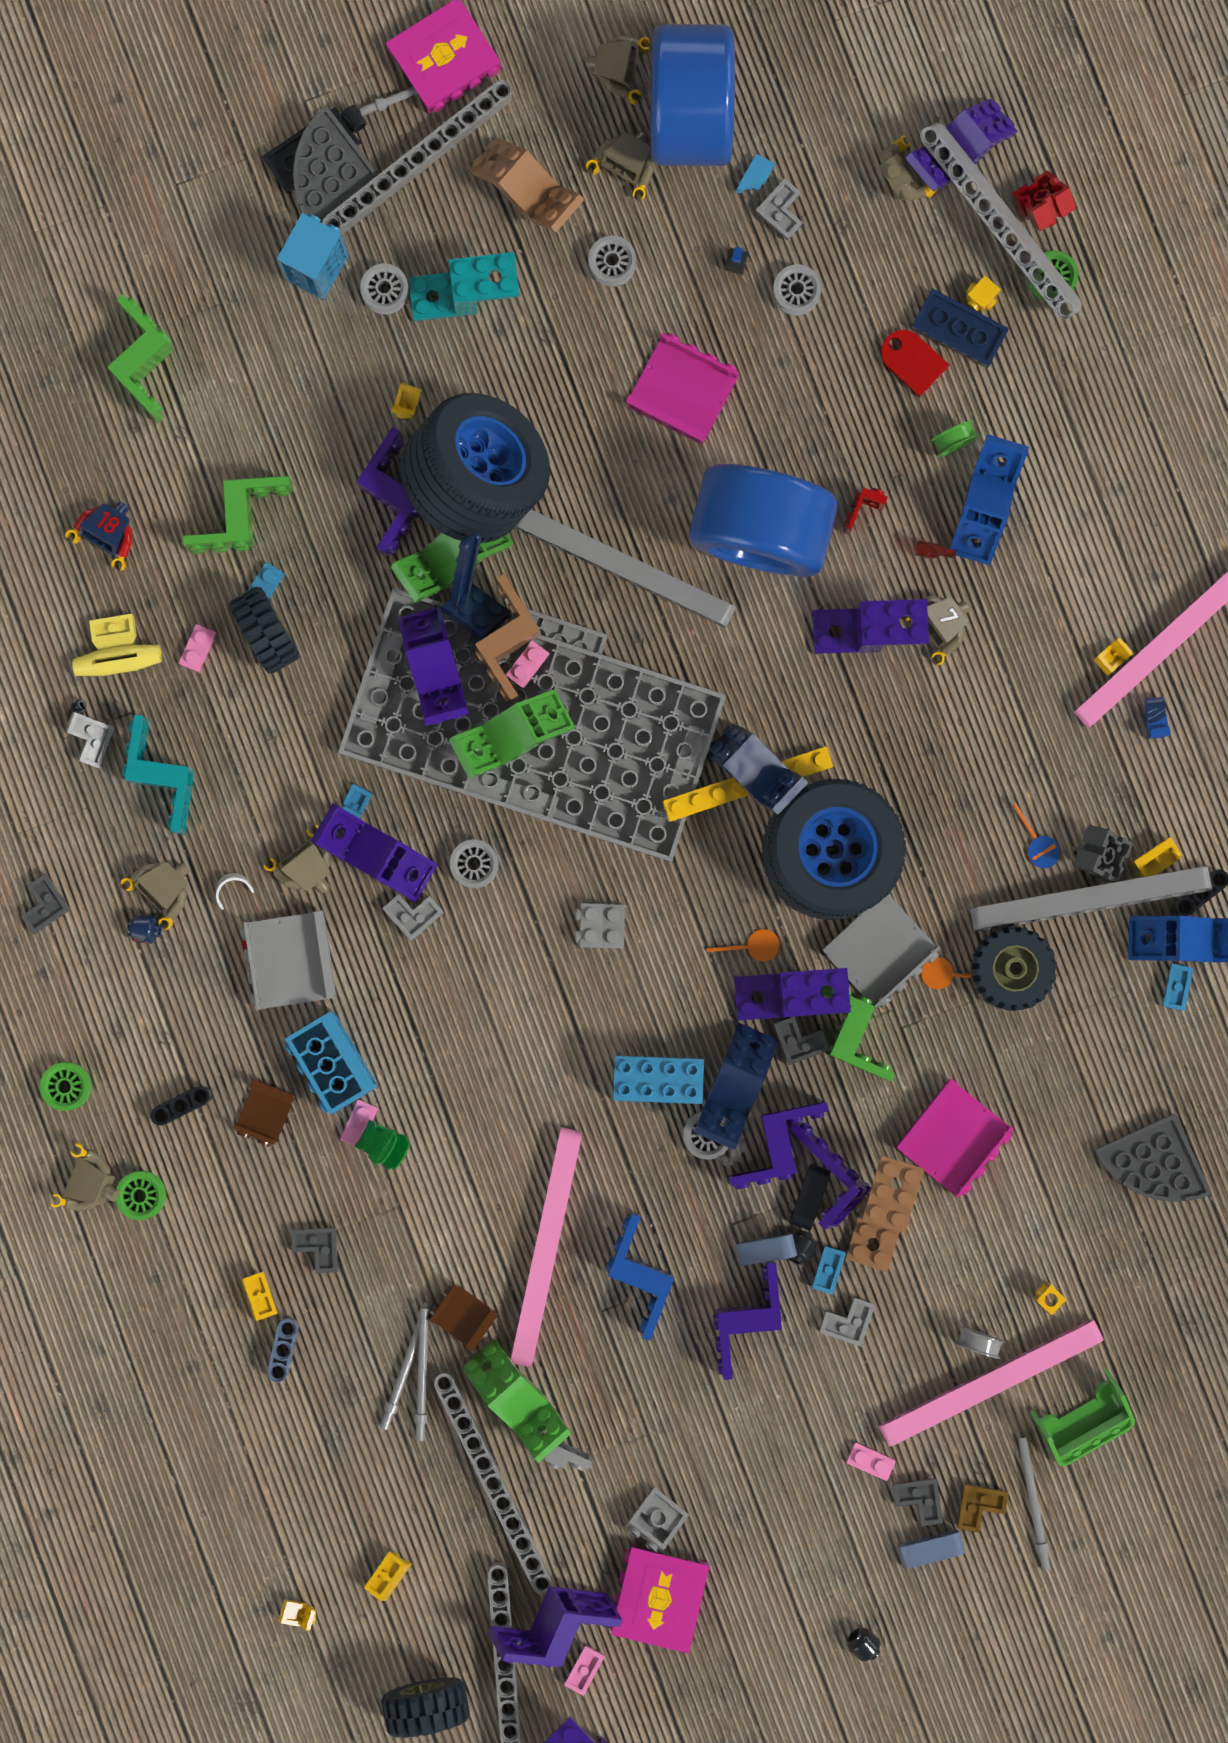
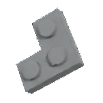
M784 178L756 209V213L786 240H789L803 224L802 221L788 210L801 195V192Z
M72 712L65 732L84 739L77 760L100 768L114 727Z
M399 894L382 908L410 941H413L444 913L430 896L414 910Z
M854 1297L847 1318L826 1311L819 1332L861 1347L875 1304Z

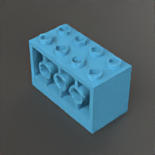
M302 213L277 257V261L286 281L325 300L349 255L343 237L339 233V228L332 224H328V226L320 222L321 219L311 213L308 216Z
M330 1011L285 1038L287 1042L284 1045L290 1056L295 1055L298 1060L296 1066L302 1075L306 1074L309 1082H307V1085L313 1094L317 1093L321 1100L318 1103L324 1113L335 1114L379 1087L334 1011ZM315 1041L321 1042L320 1051L313 1049ZM326 1060L333 1063L331 1071L324 1068ZM337 1079L344 1081L342 1090L335 1086Z
M615 1056L613 1101L702 1104L704 1059Z

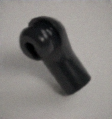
M83 699L75 700L68 711L69 719L72 712L83 715L87 706Z

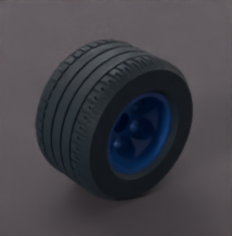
M479 393L458 394L441 402L407 441L400 462L403 487L416 511L436 530L459 541L465 537L468 538L474 532L481 537L480 543L492 542L507 535L540 501L547 489L550 478L548 453L542 438L533 424L510 404L495 397Z
M825 779L824 781L820 780L805 786L778 815L773 813L764 831L765 834L762 840L763 852L761 853L766 877L769 878L768 881L773 886L772 889L775 893H778L779 898L784 900V903L791 906L795 911H799V913L808 917L822 920L848 918L880 903L892 891L895 883L899 880V875L902 873V866H904L905 862L904 857L906 856V840H904L903 827L901 822H899L898 815L894 813L895 810L889 805L890 803L883 799L882 795L876 793L874 789L868 788V786L862 783L851 782L848 779ZM839 825L847 827L848 834L846 836H841L838 833ZM817 826H823L826 829L824 837L816 834ZM851 844L859 846L860 852L858 855H853L850 852ZM807 845L815 847V856L807 855ZM833 845L837 852L829 856L826 848ZM841 863H846L849 866L850 871L847 875L840 872L839 866ZM819 864L827 866L828 872L826 875L819 874L817 870Z

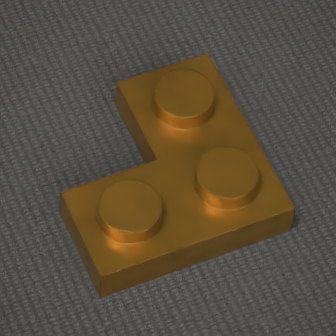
M964 1484L957 1529L979 1533L983 1511L1005 1515L1009 1492Z

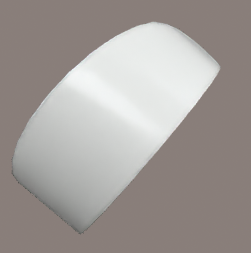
M229 873L218 881L215 893L221 910L224 907L219 899V891L226 882L232 880L242 881L247 884L252 893L255 892L251 883L243 875Z

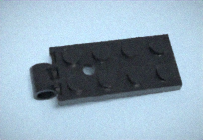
M355 105L347 107L341 114L337 107L332 108L330 111L355 144L359 146L361 141L357 139L354 133L361 131L367 125L362 114ZM306 127L262 156L263 161L286 194L294 190L293 162L298 142Z

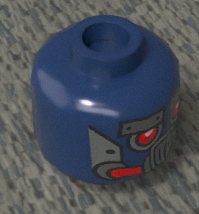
M135 915L133 919L129 920L127 926L128 936H131L132 941L137 943H154L156 938L160 937L162 930L161 924H158L156 917L149 915Z

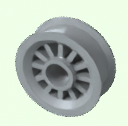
M610 235L600 238L593 244L589 252L590 273L602 285L608 287L623 285L630 280L635 272L636 253L633 246L626 239L619 236ZM610 257H615L618 259V263L616 265H609L606 260Z
M387 263L377 264L369 268L362 277L360 284L361 295L367 307L372 311L383 315L393 314L406 304L409 297V285L405 274L398 267ZM382 285H389L391 287L388 293H381L379 289Z
M794 264L785 267L778 273L774 281L773 298L779 309L789 315L799 316L810 312L817 305L821 294V282L815 271L808 266ZM793 286H800L803 292L801 294H794L791 288Z
M476 839L464 841L451 854V873L465 887H484L495 878L498 872L499 862L497 854L484 841ZM471 848H476L475 855H473ZM468 849L470 856H467L464 851ZM482 849L484 852L478 856L479 850ZM461 854L466 858V860L459 859ZM486 854H488L489 858H486V859H483V860H482V858H483ZM472 858L480 860V867L476 870H471L468 867V862ZM490 861V866L483 864ZM458 862L465 863V865L458 867ZM467 868L463 874L460 873L459 870ZM482 868L489 869L488 873L486 874ZM470 872L469 879L465 878V876ZM478 872H481L484 877L480 879ZM474 873L476 874L477 880H472Z
M700 1111L692 1115L686 1122L683 1130L684 1143L694 1156L701 1159H714L724 1154L728 1147L722 1144L717 1147L714 1141H704L700 1135L691 1134L692 1129L695 1130L696 1128L694 1125L698 1123L702 1112ZM692 1137H699V1139H697V1140L694 1141V1142H692V1139H691V1138H692ZM700 1141H702V1143H701V1145H700V1147H699V1149H698L695 1145H696L697 1143H699ZM710 1143H711V1144L713 1145V1147L715 1148V1149L712 1150V1151H710ZM704 1144L707 1145V1151L702 1150Z
M959 1326L961 1332L958 1342H954L955 1345L989 1357L1001 1359L998 1354L1001 1344L1006 1343L1004 1340Z

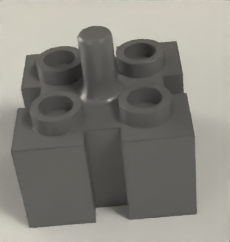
M1088 824L1082 840L1085 845L1080 844L1078 846V853L1073 866L1089 872V874L1098 879L1113 883L1119 882L1124 867L1121 865L1124 859H1128L1133 842L1119 837L1118 834L1108 829Z

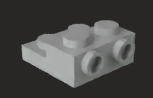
M581 903V908H577L576 921H581L580 930H576V943H580V948L624 949L625 905Z
M562 1442L544 1460L547 1461L548 1466L557 1470L560 1467L565 1469L567 1462L570 1461L572 1467L583 1471L584 1468L589 1470L593 1456Z
M654 1487L625 1525L629 1527L627 1531L635 1538L640 1536L646 1541L644 1545L650 1551L656 1552L657 1550L661 1552L669 1544L689 1514Z

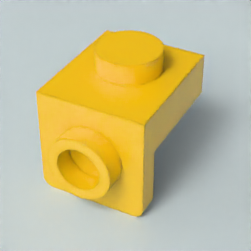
M401 383L391 412L395 413L396 417L400 419H412L416 414L422 389Z
M1117 638L1093 660L1108 676L1128 659L1133 652L1125 642Z
M284 1599L278 1621L310 1631L311 1625L316 1620V1610L308 1603Z

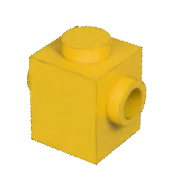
M984 275L978 283L974 281L966 290L968 295L965 300L969 308L982 314L985 309L990 311L997 303L995 298L999 295L1001 289Z

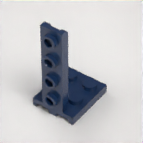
M474 532L468 538H463L458 546L459 554L456 558L457 564L453 573V584L450 587V600L442 606V612L482 640L510 616V610L472 583L481 537Z

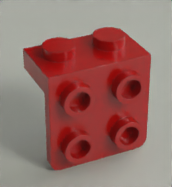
M863 487L862 492L857 491L851 507L855 508L854 512L848 513L843 525L844 528H847L845 534H850L861 504L879 511L883 510L888 496L884 495V491L877 488L870 490Z

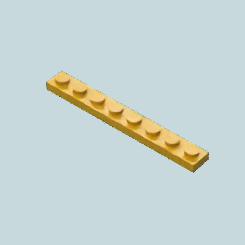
M827 746L781 761L788 769L803 777L833 767ZM729 778L663 800L662 803L668 821L671 822L746 797L749 794L733 778Z

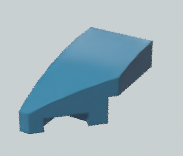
M756 154L736 192L743 193V190L752 188L760 190L761 185L765 184L773 171L775 163Z
M353 783L343 802L344 806L342 808L360 819L373 792Z

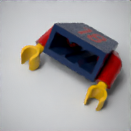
M118 502L114 508L107 504H102L100 507L83 511L73 525L74 529L68 530L65 537L69 539L74 533L75 539L72 541L74 544L80 542L81 537L112 556L115 557L117 554L118 558L114 559L111 565L114 568L116 562L121 561L122 567L120 571H122L126 567L124 558H127L132 545V528L129 526L130 519L125 516L129 511V507L123 502Z

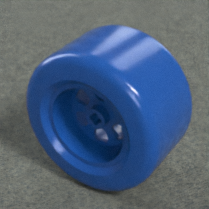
M659 24L653 30L651 45V158L655 164L660 166L727 165L732 156L734 135L735 45L733 30L724 24Z
M716 464L707 468L703 474L689 530V541L699 551L732 564L779 575L811 577L817 575L823 569L838 510V501L827 489L795 476L747 465Z

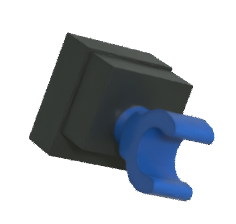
M739 247L730 248L724 271L743 275L749 252H745L743 248Z

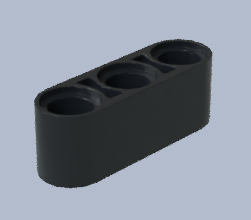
M1221 869L1209 872L1212 889L1205 891V897L1199 899L1196 893L1179 896L1172 903L1173 913L1176 916H1189L1228 885V873ZM1215 874H1219L1222 877V883L1219 886L1213 882ZM1181 901H1185L1188 904V911L1186 913H1182L1179 910L1178 905Z
M197 1086L156 1106L151 1111V1121L159 1126L169 1124L207 1105L212 1100V1091L206 1086ZM200 1089L204 1090L207 1095L203 1102L196 1099V1093ZM180 1099L184 1100L187 1104V1108L183 1112H180L176 1107V1103ZM160 1109L167 1113V1118L164 1122L159 1121L156 1116Z
M810 1163L789 1224L811 1231L830 1178V1170Z

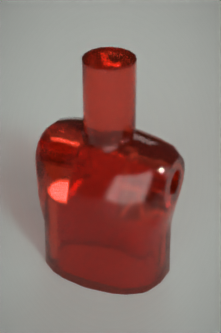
M918 540L915 556L929 559L944 556L955 559L957 550L944 548L937 543Z

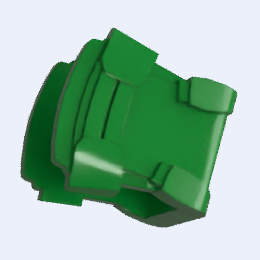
M369 1120L354 1147L366 1152L369 1155L368 1158L376 1166L381 1163L387 1170L397 1169L409 1150L410 1142L408 1136L396 1135V1130L386 1128Z

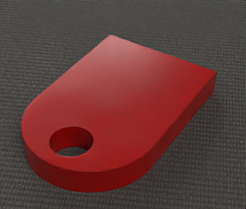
M898 330L891 333L885 339L881 348V358L884 365L919 398L950 366L924 340L909 330ZM896 339L901 343V348L899 350H892L889 347V342Z

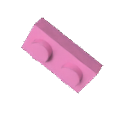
M196 624L178 664L200 673L217 633Z
M532 640L506 676L524 689L550 653Z
M358 1099L340 1140L354 1146L365 1130L368 1121L374 1120L379 1108Z
M854 1442L846 1460L847 1464L885 1481L888 1480L896 1462L895 1459L857 1442Z
M585 1644L564 1686L584 1696L605 1655Z

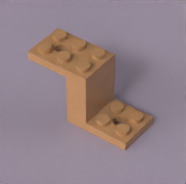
M500 138L491 141L487 146V150L475 159L473 166L469 169L474 176L494 184L525 219L555 233L584 201L580 194L558 185L528 150Z
M502 574L496 578L498 582L496 588L503 600L507 598L510 602L507 605L515 619L475 644L477 650L474 652L482 665L486 663L489 667L486 671L493 683L498 682L501 687L498 690L505 702L510 700L513 705L520 700L519 696L497 662L541 634L540 629L505 574Z
M881 1155L869 1197L865 1196L862 1200L845 1256L846 1260L888 1272L899 1233L906 1232L924 1168ZM894 1177L901 1178L903 1182L902 1187L898 1190H894L890 1186V1181ZM870 1238L878 1240L879 1246L876 1250L872 1251L867 1248L866 1243Z

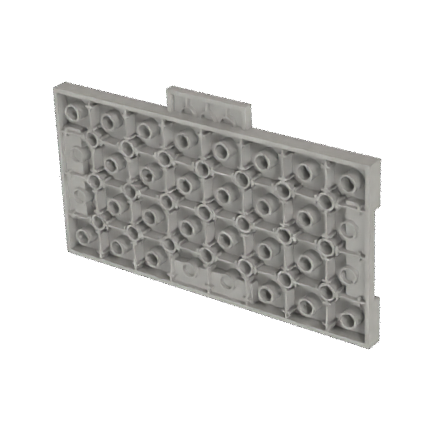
M393 587L338 751L340 755L672 863L686 817L669 822L662 801L696 790L726 695L604 656L602 653L608 638L607 634L527 609L540 629L541 634L533 641L549 652L550 655L524 689L508 678L520 699L516 703L555 689L575 728L570 732L542 742L506 765L469 779L449 739L460 733L482 726L513 705L510 700L505 702L498 690L501 687L498 682L493 683L486 671L489 667L486 663L482 665L475 655L474 651L477 650L475 644L481 640L442 612L469 714L426 726L418 692L406 656L398 617L440 606L442 611L444 603L429 598L414 602L407 591ZM506 623L499 625L493 632L506 625ZM530 642L497 662L505 675Z

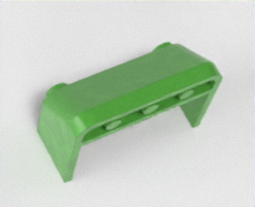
M1108 1368L1103 1370L1108 1381H1103L1097 1385L1094 1392L1096 1398L1058 1419L1056 1415L1045 1414L1039 1419L1034 1410L1030 1411L1039 1432L1059 1466H1067L1129 1431L1135 1425V1419L1127 1399Z

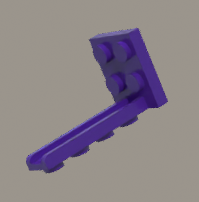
M802 1121L793 1123L790 1128L791 1131L849 1189L847 1192L843 1191L836 1198L837 1203L833 1208L829 1207L822 1213L821 1217L823 1219L818 1223L824 1230L837 1227L870 1192L871 1186L867 1182L863 1183L859 1179V1174L854 1169H849L844 1164V1159L839 1154L833 1153L828 1148V1143L823 1138H818L808 1123Z

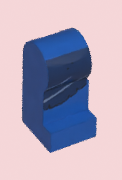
M1164 698L1145 699L1144 711L1147 740L1170 736V726L1168 727Z

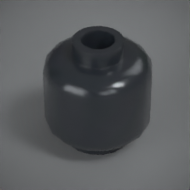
M800 1230L799 1233H791L793 1234L797 1256L787 1259L798 1265L809 1262L816 1248L815 1241L811 1239L812 1235L803 1230Z
M857 1628L850 1633L847 1640L848 1650L862 1662L877 1658L880 1653L881 1643L876 1635L867 1628Z

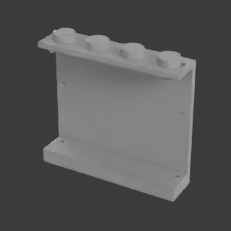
M890 893L880 903L862 912L821 950L837 968H848V980L865 998L872 1000L871 1005L875 1006V1008L879 1006L884 1008L891 1001L889 996L895 991L900 993L907 986L905 981L911 976L916 978L923 971L921 966L927 961L931 964L939 956L938 951L941 949L931 941L892 899L893 896Z
M324 911L244 922V927L241 928L242 940L247 942L244 956L245 961L250 963L251 971H247L249 984H253L254 993H250L252 1006H256V1010L337 998Z

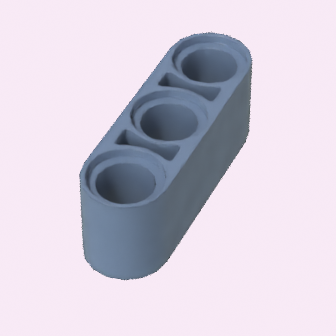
M793 1234L750 1240L736 1244L740 1266L797 1256Z
M284 1318L278 1324L268 1367V1377L273 1382L283 1381L290 1372L299 1332V1323L295 1318ZM286 1322L291 1323L294 1326L293 1333H285L283 1324ZM280 1344L288 1346V1355H281L279 1353L278 1346ZM275 1366H281L284 1369L282 1377L274 1375L273 1368Z
M959 1530L898 1545L904 1569L957 1557L965 1553Z

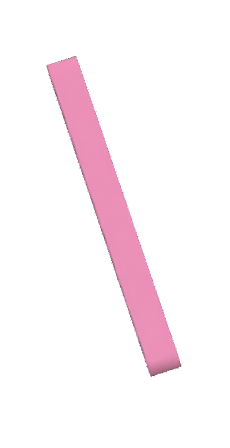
M1228 571L1074 711L1075 715L1088 729L1228 602Z
M563 1127L560 1130L511 1361L517 1365L532 1368L583 1133L581 1131Z
M1091 1319L883 1422L878 1427L888 1447L896 1445L1102 1342L1104 1339L1094 1319Z

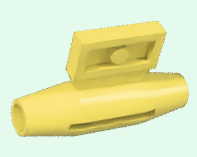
M126 614L90 620L92 642L98 650L74 658L72 665L75 676H107L137 671L162 662V652L159 645H133L137 636L134 615Z

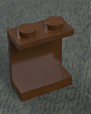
M253 1079L250 1085L251 1090L239 1120L233 1129L238 1130L237 1135L247 1139L253 1136L258 1138V1143L270 1147V1144H277L296 1095L260 1080Z
M457 1283L453 1287L448 1285L441 1295L445 1299L441 1305L437 1303L434 1305L429 1313L432 1316L429 1321L432 1324L434 1322L463 1342L466 1345L465 1347L473 1352L499 1313Z

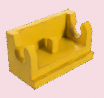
M1169 837L1132 861L1131 864L1141 878L1157 875L1181 859L1182 854L1172 838Z
M264 1271L241 1278L255 1321L278 1314Z
M389 1551L364 1587L365 1590L380 1601L388 1600L412 1565L410 1561L400 1558V1554L397 1552Z

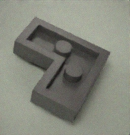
M47 874L42 875L27 885L39 904L21 917L35 935L71 909Z
M795 1017L773 1024L788 1065L830 1050L823 1029L802 1037Z
M336 1227L291 1230L292 1252L314 1251L315 1273L338 1272Z
M937 1478L892 1484L896 1507L917 1504L921 1526L943 1523Z

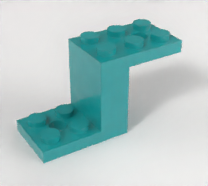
M514 252L449 259L450 272L408 277L414 322L478 314L477 302L520 297ZM492 272H499L502 277L498 282H491L489 275ZM429 292L438 293L439 298L436 302H429L426 299Z
M134 715V720L131 719L129 723L131 740L126 743L125 754H128L127 763L123 764L122 776H125V781L132 784L176 790V792L172 793L171 805H174L173 814H169L168 827H171L170 831L175 834L185 835L195 770L186 766L144 761L150 720L141 715Z

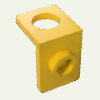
M1049 1282L1046 1284L1042 1283L1034 1292L1036 1295L1033 1299L1051 1315L1066 1301L1065 1297ZM1052 1293L1056 1295L1057 1303L1054 1306L1046 1305L1045 1297L1047 1294Z

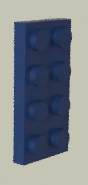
M933 288L911 327L989 368L1009 330L1008 327Z

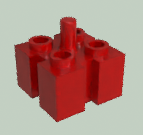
M1048 170L1033 179L1034 183L1030 186L1025 184L1011 193L1018 213L1026 220L1030 219L1031 224L1039 231L1049 226H1054L1057 216L1064 217L1076 209L1069 187L1061 181L1058 182L1057 178Z

